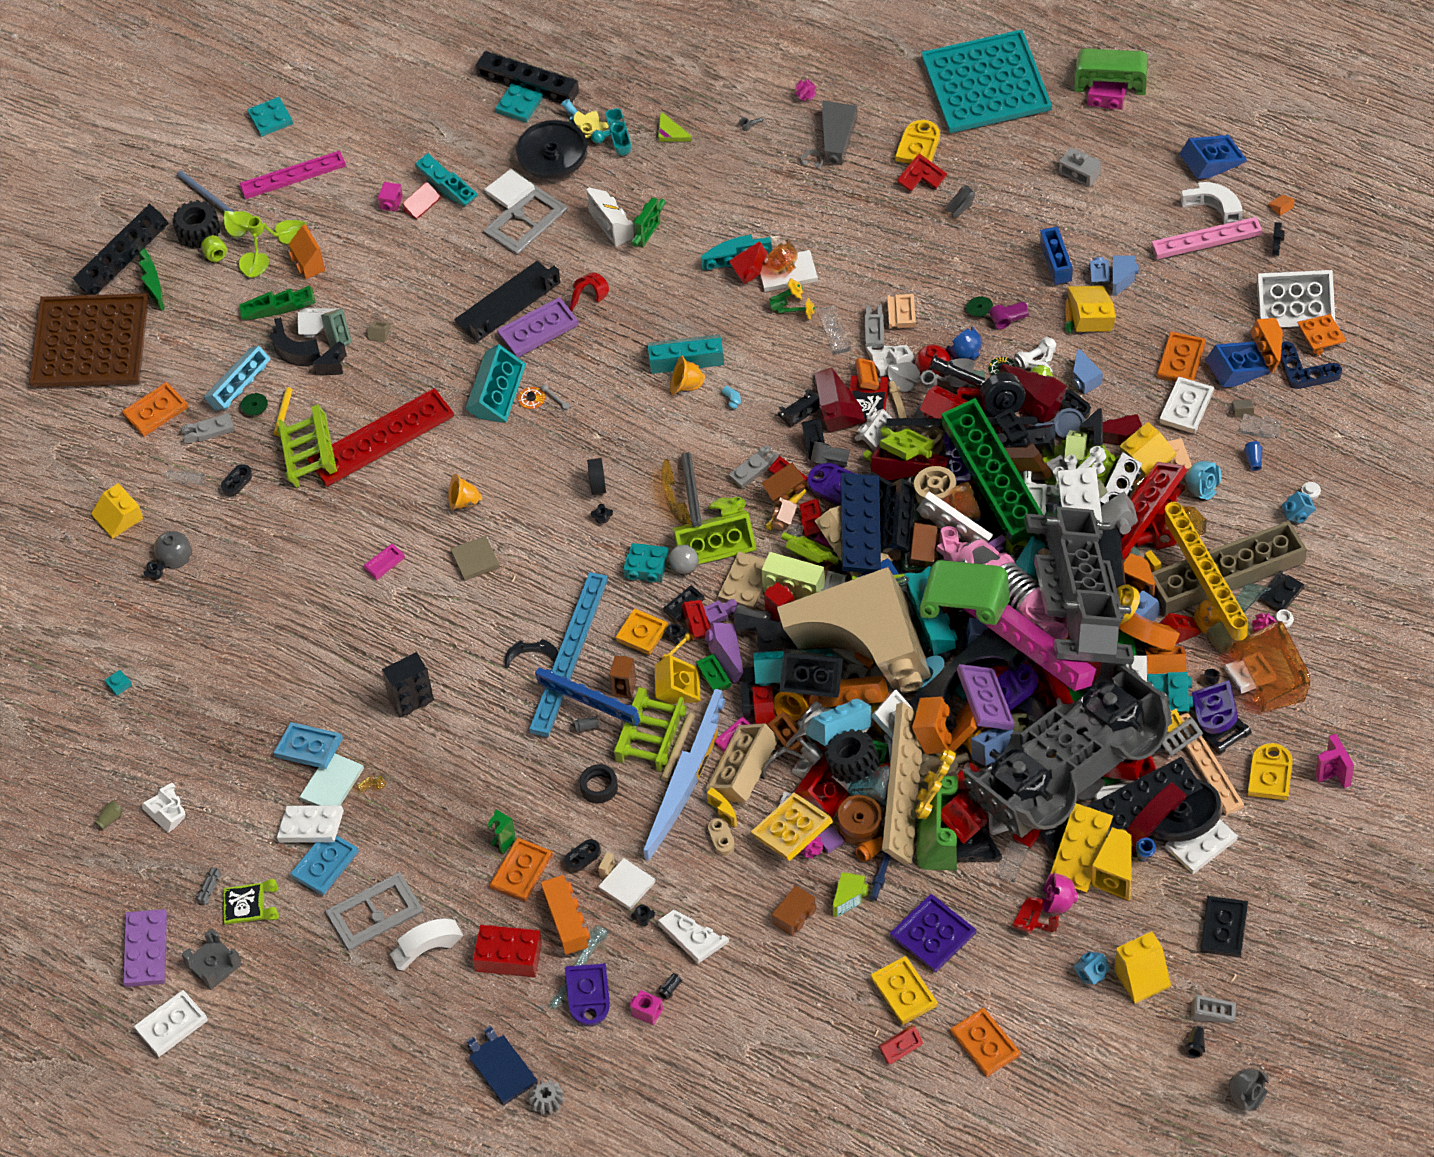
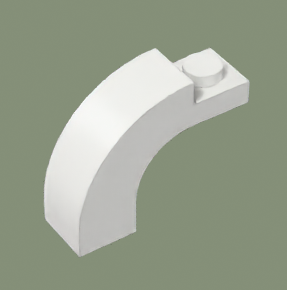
M1198 182V188L1182 190V208L1209 205L1220 212L1224 224L1242 220L1243 210L1238 197L1228 188L1216 183Z
M436 919L428 921L401 936L397 940L399 945L390 955L397 969L404 971L420 954L436 947L452 948L463 937V934L455 920Z

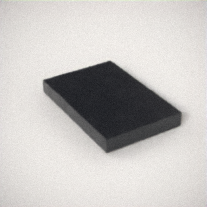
M1207 896L1200 952L1241 958L1248 901Z

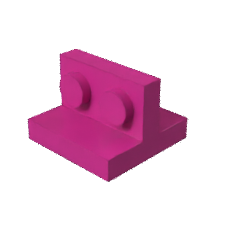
M1337 734L1329 736L1327 751L1318 755L1315 777L1318 782H1322L1337 776L1343 788H1347L1352 784L1354 764Z

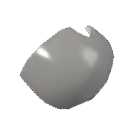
M688 545L675 547L669 555L672 569L679 574H690L695 571L699 564L696 551Z

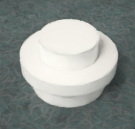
M1307 482L1302 486L1301 492L1309 495L1311 500H1314L1320 495L1321 488L1315 482Z
M1280 610L1274 616L1276 626L1280 628H1288L1293 624V615L1288 610Z

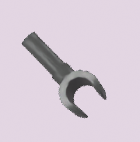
M743 117L739 120V123L744 131H749L752 125L764 121V118L760 117L749 121L748 118Z

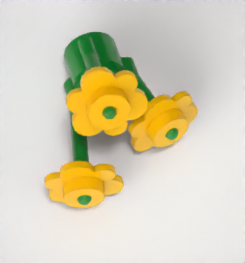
M792 278L787 283L789 289L769 298L772 310H778L779 314L806 311L808 320H811L812 314L815 313V306L810 301V298H807L805 307L785 308L788 305L786 297L792 294L803 300L801 297L803 287Z

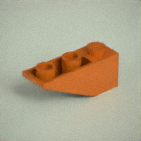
M1276 318L1256 319L1250 333L1270 372L1274 373L1281 360L1283 331Z

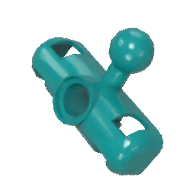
M619 108L607 110L605 115L609 129L593 131L591 139L594 143L599 144L606 137L611 136L616 153L620 156H625L631 152V141L622 110Z

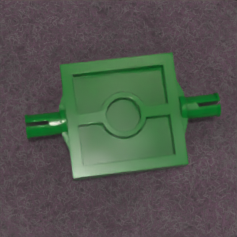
M651 197L649 202L644 204L640 215L636 216L634 220L635 237L630 242L633 247L640 246L644 248L660 224V213L666 204L664 199H659L658 201V199Z

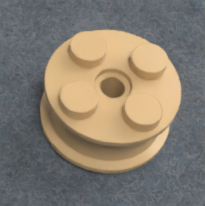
M932 466L923 469L915 477V497L919 505L928 492H931L948 505L953 504L956 500V478L949 469L941 466Z

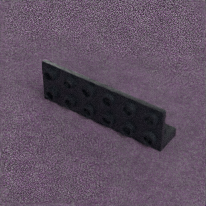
M535 261L454 319L455 323L476 342L480 341L560 284L559 269L555 265L547 269L539 261Z
M1181 756L1085 807L1113 816L1107 833L1108 836L1112 827L1126 830L1145 806L1170 783L1173 782L1187 797L1201 791L1202 785Z

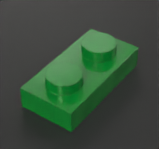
M714 654L696 661L698 669L712 692L715 689L723 691L731 687L730 680Z

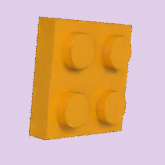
M634 608L616 635V642L650 656L666 631L668 622Z

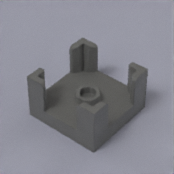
M213 928L205 934L207 943L193 955L190 948L182 953L185 966L210 990L214 989L242 965L238 952L234 948L229 950L221 942L219 934Z

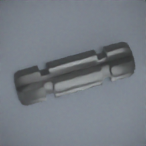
M210 868L209 876L205 878L200 889L201 892L197 896L198 903L207 904L208 896L212 894L217 883L216 880L220 877L221 872L219 869Z

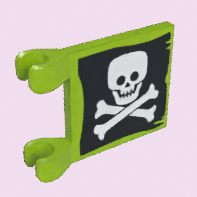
M269 879L263 883L224 888V924L229 925L263 919L277 920L279 913L276 907H269L264 910V891L277 892L278 884H276V880Z

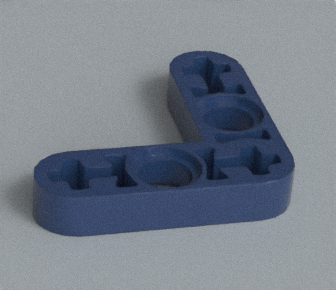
M1288 341L1282 342L1280 362L1290 387L1301 389L1335 382L1341 378L1342 367L1338 363H1328L1303 369L1294 344ZM1284 349H1287V351H1289V356H1288V357H1287V352H1286ZM1293 362L1297 366L1294 368H1290L1287 366V364ZM1313 373H1317L1320 375V377L1315 379L1312 378L1310 375Z

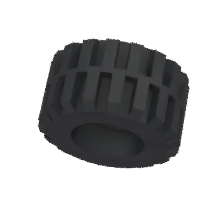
M189 201L187 204H182V207H178L176 209L177 212L173 214L174 218L172 219L178 241L183 243L184 246L189 245V248H201L205 238L212 235L218 236V233H220L216 209L213 208V205L207 204L206 201Z
M850 729L848 732L846 730L842 731L841 734H836L834 739H830L829 745H826L825 757L833 776L838 778L840 782L845 781V783L850 784L853 781L858 783V780H865V777H870L873 774L872 771L877 769L879 755L871 737L866 732L863 733L859 729L857 731Z

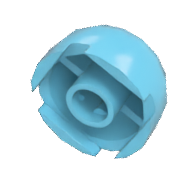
M1200 461L1194 463L1186 472L1185 480L1187 489L1192 495L1208 500L1216 494L1217 491L1213 490L1221 482V469L1218 465H1215L1216 463Z

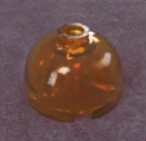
M788 239L785 240V245L780 243L766 256L768 258L767 262L764 260L762 262V265L772 274L782 275L786 272L790 274L796 268L794 264L798 259L797 249Z
M965 482L955 486L950 491L947 504L970 520L980 517V510L977 501L973 497L974 493L970 484Z

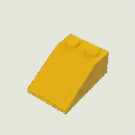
M1067 286L1076 332L1112 331L1116 314L1113 302L1103 286Z

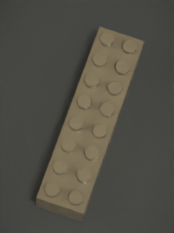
M1286 521L1208 552L1232 591L1305 563L1307 549L1291 522ZM1187 560L1152 572L1155 581L1154 596L1165 615L1209 599Z

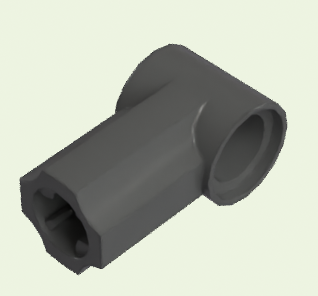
M814 442L811 461L847 467L850 450L831 447V445L822 442Z

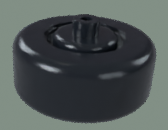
M1003 372L990 376L984 381L979 390V400L984 410L993 417L1011 408L1016 413L1023 406L1026 398L1025 389L1021 381L1011 373Z

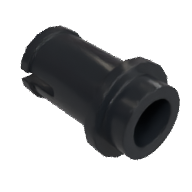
M672 973L664 985L659 986L658 994L666 1000L672 998L673 992L682 983V978Z

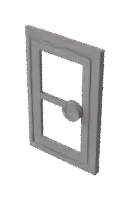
M535 185V189L510 209L505 210L483 230L486 235L517 255L568 209L566 205ZM534 197L553 208L537 224L525 217L524 210L522 209ZM513 216L518 219L521 218L533 226L518 242L498 230Z
M399 872L325 910L348 951L423 913L424 910ZM396 886L408 907L384 919V913L381 910H376L370 898ZM366 901L373 912V921L377 924L352 935L340 914Z

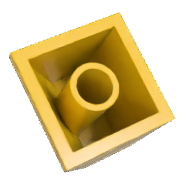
M1112 827L1092 865V886L1129 901L1132 879L1131 834H1128L1125 830Z
M1153 931L1116 948L1115 973L1135 1004L1171 987L1163 947Z

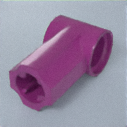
M1023 301L1006 307L996 305L989 311L997 329L1007 328L1011 322L1029 317L1027 305Z

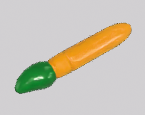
M1068 297L1065 302V328L1068 333H1071L1074 324Z

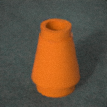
M879 836L860 843L855 849L857 857L862 862L872 860L882 850L883 838Z

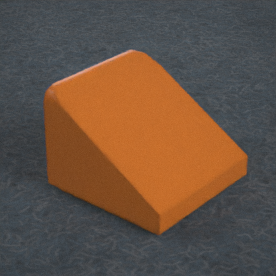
M1281 195L1268 203V205L1281 216L1294 208L1295 200Z

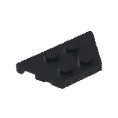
M944 821L941 823V828L950 829ZM984 826L964 844L957 837L958 862L1002 860V854Z

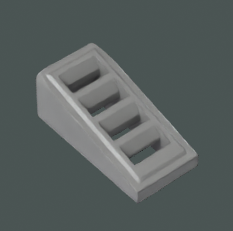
M1189 717L1166 734L1162 745L1168 754L1172 756L1201 736L1203 732L1194 719ZM1190 725L1195 733L1191 734L1186 726ZM1183 729L1188 736L1187 739L1183 737L1180 730ZM1177 734L1182 743L1179 744L1173 735ZM1170 738L1176 746L1174 749L1169 745L1167 739Z
M1196 995L1192 1000V1020L1235 1022L1236 1003ZM1225 1008H1228V1015H1224Z

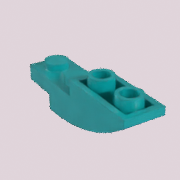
M429 153L415 163V167L427 177V182L452 201L466 206L478 196L454 172L450 173Z
M752 234L725 241L701 256L702 271L731 267L732 265L729 260L759 241L767 251V254H773L771 237L752 239Z

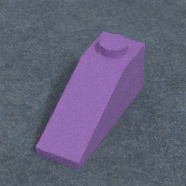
M713 622L705 634L709 650L715 655L733 683H737L743 674V667L735 624Z

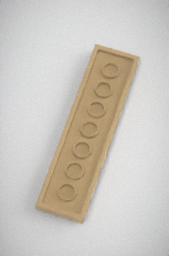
M902 702L896 704L882 850L904 865L912 863L915 820L917 817L915 810L918 799L916 797L919 788L918 782H920L919 770L922 763V747L912 729L916 711Z

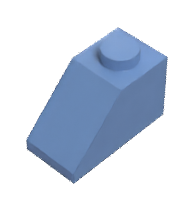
M1113 255L1112 296L1118 295L1135 281V274L1139 272V263H1135V256Z
M1079 349L1075 359L1073 385L1085 395L1102 384L1103 373Z
M991 728L971 738L972 760L984 766L995 762L996 760L989 756L990 751L996 749V751L1002 754L1009 743L1010 734L1014 731Z

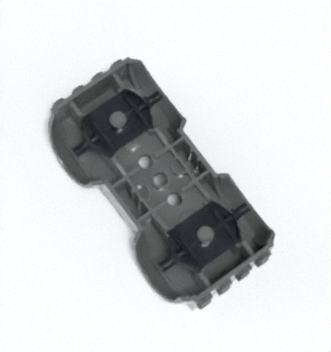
M1102 662L1096 682L1093 686L1082 689L1086 693L1080 699L1070 704H1063L1060 698H1058V706L1023 732H1013L1010 734L1009 743L1002 754L996 751V749L990 751L989 756L996 760L992 765L978 772L971 771L968 763L964 765V783L968 788V797L971 801L980 804L986 813L990 812L997 822H1002L1006 825L1011 833H1016L1021 838L1032 829L1045 830L1055 828L1069 817L1076 804L1078 794L1123 760L1145 759L1160 748L1165 740L1168 726L1172 724L1171 710L1168 705L1169 699L1163 691L1157 690L1151 682H1146L1136 671L1130 670L1126 664ZM1085 729L1088 730V732L1086 731V732L1083 733L1084 735H1079V734H1080L1081 732H1083ZM1057 752L1056 757L1048 758L1053 753Z

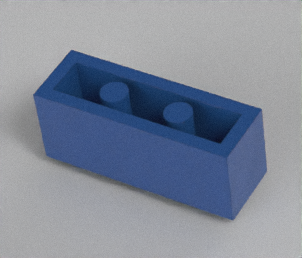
M1058 226L1040 230V245L1054 285L1071 282L1073 267Z

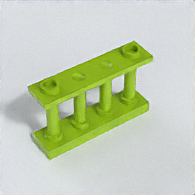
M318 404L311 407L312 415L310 418L287 426L282 419L278 420L279 428L277 431L282 440L287 468L285 475L287 480L292 482L296 488L300 487L298 477L319 468H325L330 474L337 472L326 413ZM312 424L315 425L313 432L291 440L290 433ZM314 439L318 440L315 447L294 455V447ZM320 453L321 458H319V461L300 469L296 468V462Z
M639 687L632 704L638 710L639 724L644 723L665 728L667 732L663 738L638 732L637 726L625 722L614 750L616 762L624 763L625 757L629 755L656 762L657 772H661L663 765L666 766L668 762V751L680 719L686 714L687 706H684L683 697H679L677 705L651 700L647 697V690ZM651 707L671 712L673 716L671 721L645 716L643 715L644 708ZM638 739L659 744L661 748L659 753L656 754L631 748L630 744L632 740Z

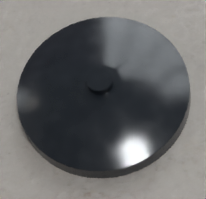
M547 120L532 125L522 133L517 142L516 152L518 161L526 172L539 178L556 179L575 172L584 163L588 148L586 137L577 126L566 121Z
M1198 779L1202 785V790L1185 798L1174 811L1171 810L1151 834L1156 838L1171 842L1187 841L1204 835L1217 824L1222 814V802L1218 791L1211 784Z

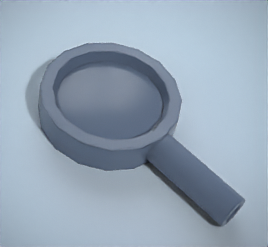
M1067 408L1057 413L1054 422L1032 424V426L1055 424L1057 435L1066 440L1069 430L1080 431L1079 426L1085 421V418L1078 410Z

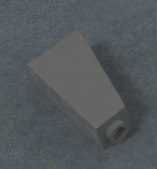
M823 100L825 162L843 165L858 118L857 106Z

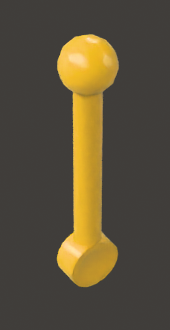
M686 633L680 643L668 654L662 656V660L669 655L672 656L686 641L691 640V634Z

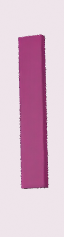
M339 150L239 184L245 199L344 168L346 164Z

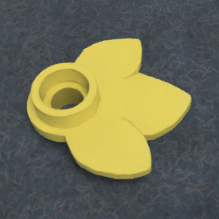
M577 111L574 116L575 124L586 138H591V134L595 130L605 131L608 129L606 122H599L597 111H592L586 115Z

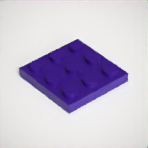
M930 894L890 932V938L936 973L976 934V929L938 898Z

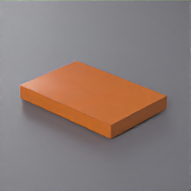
M1170 331L1157 372V378L1176 382L1178 377L1195 381L1206 345V339Z
M165 382L124 409L122 414L145 437L189 407L188 403L170 384Z
M969 702L957 713L955 720L957 726L952 730V743L948 746V749L951 751H955L977 728Z
M517 837L491 881L490 888L526 903L551 860L553 851Z
M984 1007L950 1028L951 1034L986 1077L1021 1056L1018 1048Z

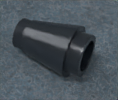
M1200 1026L1192 1028L1184 1048L1189 1057L1199 1058L1205 1052L1204 1028Z

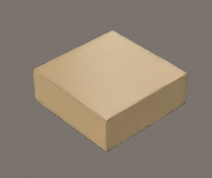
M606 852L598 867L599 875L602 879H605L615 866L614 855L610 852Z

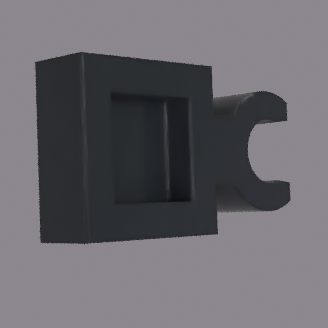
M1281 222L1274 223L1272 256H1279L1280 241H1284L1285 230H1281Z

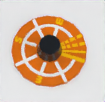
M527 387L518 395L519 404L526 409L538 408L545 401L544 392L537 387Z

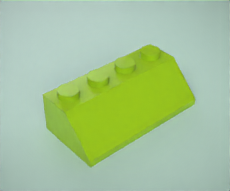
M746 510L727 516L703 520L700 527H693L690 523L672 528L676 547L679 545L692 547L698 555L699 564L734 556L738 552L747 553L757 550L749 513Z

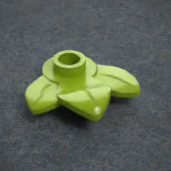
M741 497L719 498L710 503L708 509H721V515L727 516L743 511L746 501L741 499Z

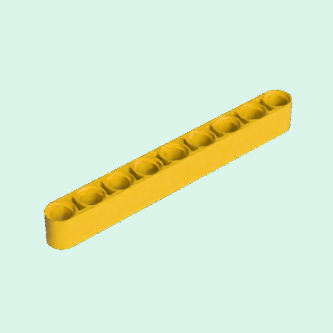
M1177 502L1168 503L1165 507V523L1229 635L1234 640L1245 639L1248 634V620L1181 504Z

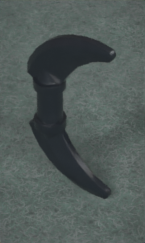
M541 639L537 643H526L520 640L514 643L507 651L505 668H509L513 659L522 652L542 651L555 662L558 651L552 643L545 639Z

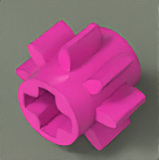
M808 79L804 82L800 80L795 85V89H797L795 94L803 101H806L807 98L812 100L816 95V86Z
M1269 613L1256 614V619L1252 620L1251 624L1253 632L1258 634V637L1271 636V631L1276 628L1275 619Z
M817 836L800 851V854L810 859H813L814 855L818 856L823 849V843L820 841L821 837Z

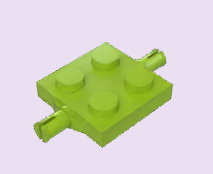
M886 428L882 430L881 434L886 438L880 440V447L889 453H893L904 460H909L917 455H923L926 458L931 457L932 451L930 449L933 448L934 441L908 428L899 432H891Z
M783 532L781 539L787 541L785 548L790 549L794 555L807 557V560L811 563L818 564L819 562L830 561L839 565L841 561L839 557L835 556L834 550L805 536H792L786 532Z

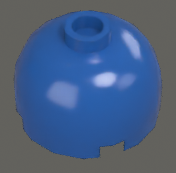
M972 326L971 330L967 328L952 340L954 343L952 347L949 345L946 347V351L952 359H970L975 361L980 356L979 351L982 348V339Z

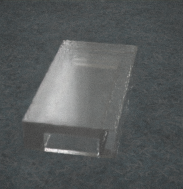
M1009 841L996 871V877L1015 883L1027 855L1028 846Z

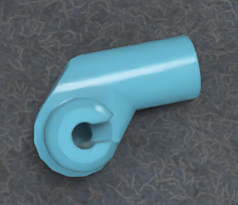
M566 99L562 102V106L569 114L571 124L576 125L574 116L577 110L570 100Z
M725 386L722 394L730 398L728 406L737 409L738 405L741 404L740 394L729 386Z

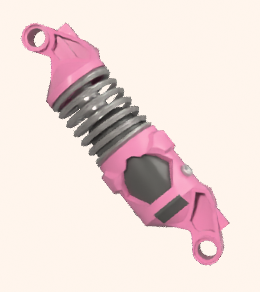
M945 526L941 529L939 545H937L936 550L944 556L945 561L1003 567L1008 574L1009 602H1011L1009 606L1013 608L1017 604L1015 609L1017 612L1053 638L1064 639L1068 636L1065 617L1046 616L1039 583L1019 568L1007 553H999L992 545L980 538L970 542H959L958 530L954 527Z

